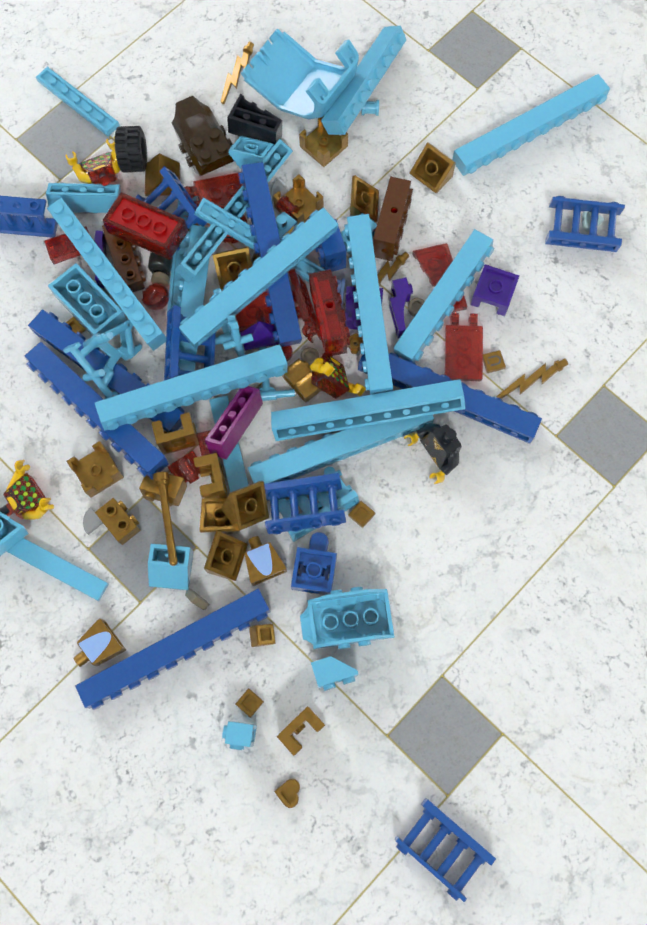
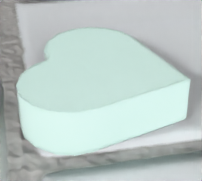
M584 211L582 214V228L590 232L591 212ZM598 215L599 226L604 221V218Z

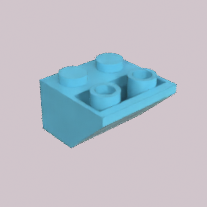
M151 544L148 558L149 587L189 590L194 551L190 547L175 546L177 565L171 566L167 545Z
M332 656L311 662L318 688H323L324 691L336 688L335 683L343 682V685L354 682L355 677L358 676L356 669Z

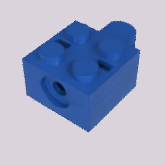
M339 226L334 234L315 249V252L319 253L318 261L320 267H324L328 272L346 268L347 250Z
M314 533L310 537L308 549L297 547L291 582L292 590L320 595L331 594L337 553L327 552L329 540L324 533Z

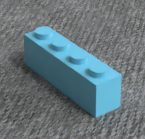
M49 183L46 198L49 206L62 198L72 212L113 214L122 201L120 185Z

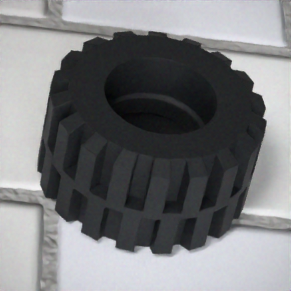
M141 126L117 127L114 142L116 159L120 170L123 173L144 172L147 166V146Z

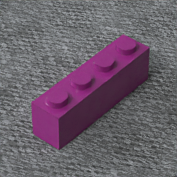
M247 386L238 390L205 439L210 454L217 453L218 457L227 460L263 405L259 389Z

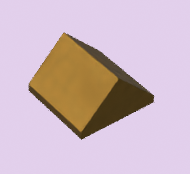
M427 142L409 174L433 192L438 193L453 177L456 162Z
M160 153L147 162L145 169V196H149L163 182L162 179L164 177L160 170L164 166L174 172L180 180V163ZM167 187L159 196L170 195L172 189Z
M356 175L352 176L350 216H357L361 213L369 214V218L377 222L379 190Z
M248 247L212 254L221 290L224 289L228 282H234L238 279V275L244 269L248 270L252 267Z
M263 481L230 492L223 504L222 511L237 531L269 519Z
M202 498L200 533L237 531L221 509L227 498Z
M216 531L204 570L209 574L236 581L248 544L225 533Z

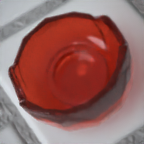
M154 283L142 291L143 299H141V302L149 309L157 311L163 309L168 304L169 291L164 285Z

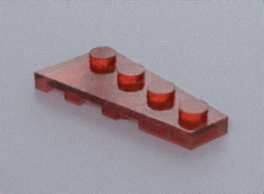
M448 244L419 249L412 253L419 262L422 271L429 278L430 284L435 288L453 261ZM464 295L459 302L456 301L453 305V312L467 309L468 306Z

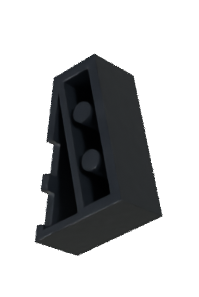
M240 94L227 117L228 133L275 145L282 137V120L266 109L264 111L261 110L255 102L250 103L244 98V95Z

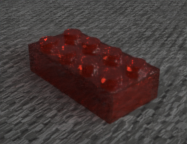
M85 226L84 228L87 230V232H88L89 235H90V232H89L87 226ZM66 234L44 241L50 260L54 265L81 255Z

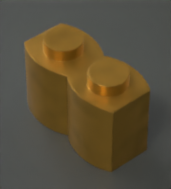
M298 358L288 366L287 373L282 375V377L291 388L295 389L298 396L307 403L323 390V380L320 376H317L318 374L314 375L310 371V365L306 361Z

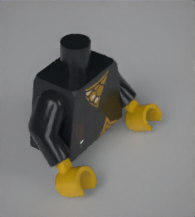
M429 423L417 430L416 434L410 433L404 437V439L410 437L412 440L407 446L416 444L418 438H420V442L439 470H441L440 472L430 474V479L437 476V481L434 484L442 483L445 479L444 475H448L459 464V452L462 445L456 437V431L447 424L440 426L439 424Z

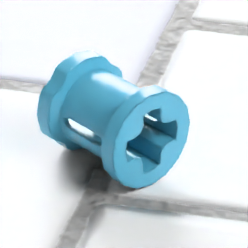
M379 100L366 101L362 108V116L365 114L379 116Z

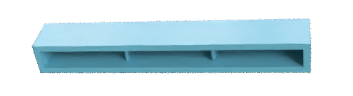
M401 25L388 26L382 29L358 65L355 77L321 120L328 135H345L406 42Z
M474 229L394 346V354L403 360H411L413 362L419 361L422 358L423 350L426 345L429 346L432 343L436 330H441L444 324L443 320L446 316L449 317L451 315L455 302H459L462 299L466 286L469 287L472 284L473 276L476 272L481 271L485 258H489L493 253L494 239Z

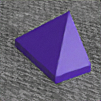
M259 321L241 332V337L250 333L253 337V341L243 344L244 350L278 345V342H274L273 339L274 325Z

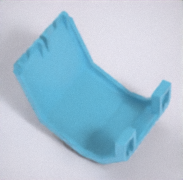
M276 29L269 37L272 44L267 40L261 47L260 52H257L250 61L253 68L247 64L241 72V75L244 77L243 80L280 111L308 120L323 117L355 77L359 60L357 50L350 40L343 42L335 52L345 66L342 67L317 60L286 32Z

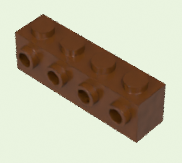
M110 223L102 225L116 271L132 292L146 289L144 282L147 281L145 274L139 270V266H142L139 256L134 254V251H137L134 241H130L129 238L132 234L118 229Z

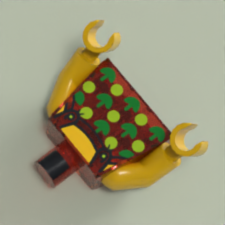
M107 138L106 143L112 150L111 152L104 153L77 164L78 159L75 152L72 151L73 158H68L67 154L65 155L68 164L73 166L72 169L80 182L107 186L118 179L117 174L120 172V168L115 154V142L110 144Z
M324 352L322 357L316 358L310 366L312 370L311 383L335 399L346 392L362 396L366 390L359 383L354 385L348 382L343 364L334 359L331 352Z
M18 460L14 464L16 470L3 494L8 503L0 508V512L8 517L15 513L19 518L25 520L40 519L48 510L54 509V505L49 503L51 498L45 497L34 478L25 473V471L30 469V465L23 466L25 460Z

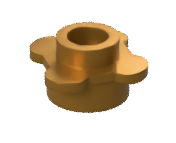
M354 333L349 339L344 341V345L349 347L352 354H357L360 350V343H363L362 337H359L357 333Z

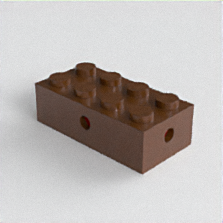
M390 176L373 238L375 258L393 262L394 255H398L400 240H402L404 224L406 225L408 209H410L413 189L410 188V180Z

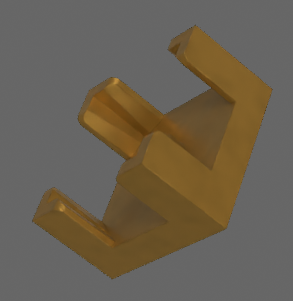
M323 117L318 118V127L308 136L305 129L299 134V143L305 152L321 166L325 167L348 147V133L346 132L345 135L341 136L328 135L321 122Z
M299 174L293 179V188L281 197L280 191L273 195L274 207L280 213H287L298 224L301 222L305 223L310 219L309 216L315 210L320 211L324 207L323 196L317 191L315 197L306 189L305 179Z
M189 412L180 415L183 429L167 433L163 430L160 420L151 422L156 444L163 455L200 445L194 422H192Z
M100 441L92 445L95 451L78 460L74 456L66 461L80 480L84 492L90 498L124 478L107 449Z
M217 453L193 458L195 467L199 469L200 476H210L212 481L210 484L199 487L201 497L227 498L228 493L222 464Z
M308 706L276 736L293 756L302 749V745L293 737V733L298 735L306 727L304 724L306 721L316 732H319L325 726Z

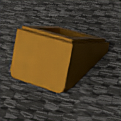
M273 624L254 625L249 628L251 647L276 644Z

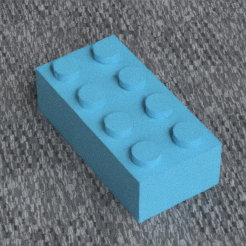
M77 263L48 285L53 295L92 336L96 333L102 334L116 327L119 323L127 321L123 311Z

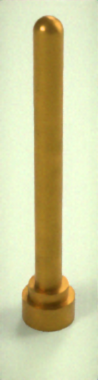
M157 472L153 474V481L156 487L159 488L169 563L171 566L177 565V555L166 487L170 481L168 472Z

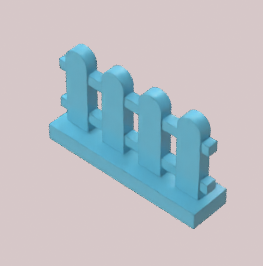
M327 467L324 470V475L334 473L342 475L340 470L335 471L333 467ZM341 480L342 490H337L336 495L338 510H344L345 512L359 503V497L355 490L352 491L350 485L345 486ZM317 493L319 513L330 512L328 493ZM307 495L298 496V506L302 511L299 516L311 514L310 501ZM278 499L279 512L282 517H291L290 499ZM308 528L297 532L288 531V534L292 541L295 542L315 529Z

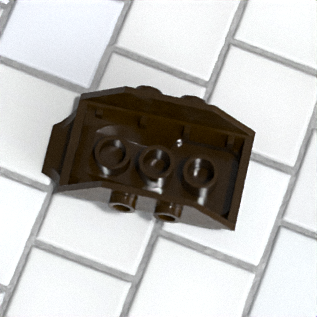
M194 96L176 102L175 116L171 123L180 142L178 144L182 154L185 153L187 156L185 159L188 166L193 167L195 173L202 176L234 162L229 154V149L233 144L230 138H226L223 125L220 126L210 107L200 102Z

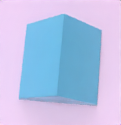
M240 136L229 149V154L241 169V165L262 162L274 144Z

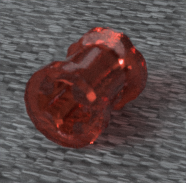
M283 196L276 205L278 210H282L291 217V213L295 212L298 214L300 209L298 205H294L289 201L288 196Z

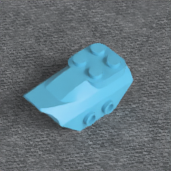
M363 587L351 588V592L344 593L343 590L330 591V595L307 600L308 607L300 615L303 640L310 642L314 649L338 646V649L350 648V644L358 643L359 646L371 645V641L395 638L387 589L363 590Z

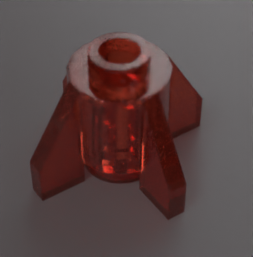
M194 451L189 452L167 466L173 475L184 478L185 482L188 481L190 484L198 480V474L201 473L199 467H195L193 458L197 457Z

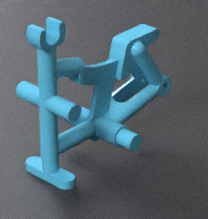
M221 288L213 290L214 294L222 292ZM228 316V322L221 327L224 334L215 338V345L223 344L224 350L234 347L238 357L244 356L245 352L242 344L253 341L251 333L241 337L240 333L252 325L239 328L235 316Z
M130 320L119 323L116 327L102 334H94L83 342L84 348L81 351L78 349L81 346L80 342L71 344L63 349L65 353L71 352L87 372V374L83 375V380L85 382L93 380L105 395L104 399L119 395L117 392H111L107 387L114 375L113 368L120 357L124 360L132 359L142 349L141 344L134 347L131 331L133 324ZM120 334L121 347L115 349L108 341ZM96 347H99L110 356L104 370L99 369L95 371L85 358Z

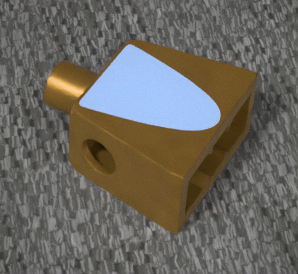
M259 536L248 539L251 550L246 551L244 555L252 586L287 572L284 563L270 542L262 545Z
M99 618L77 641L82 651L73 659L79 667H82L88 661L93 666H100L125 652L126 648L107 622Z

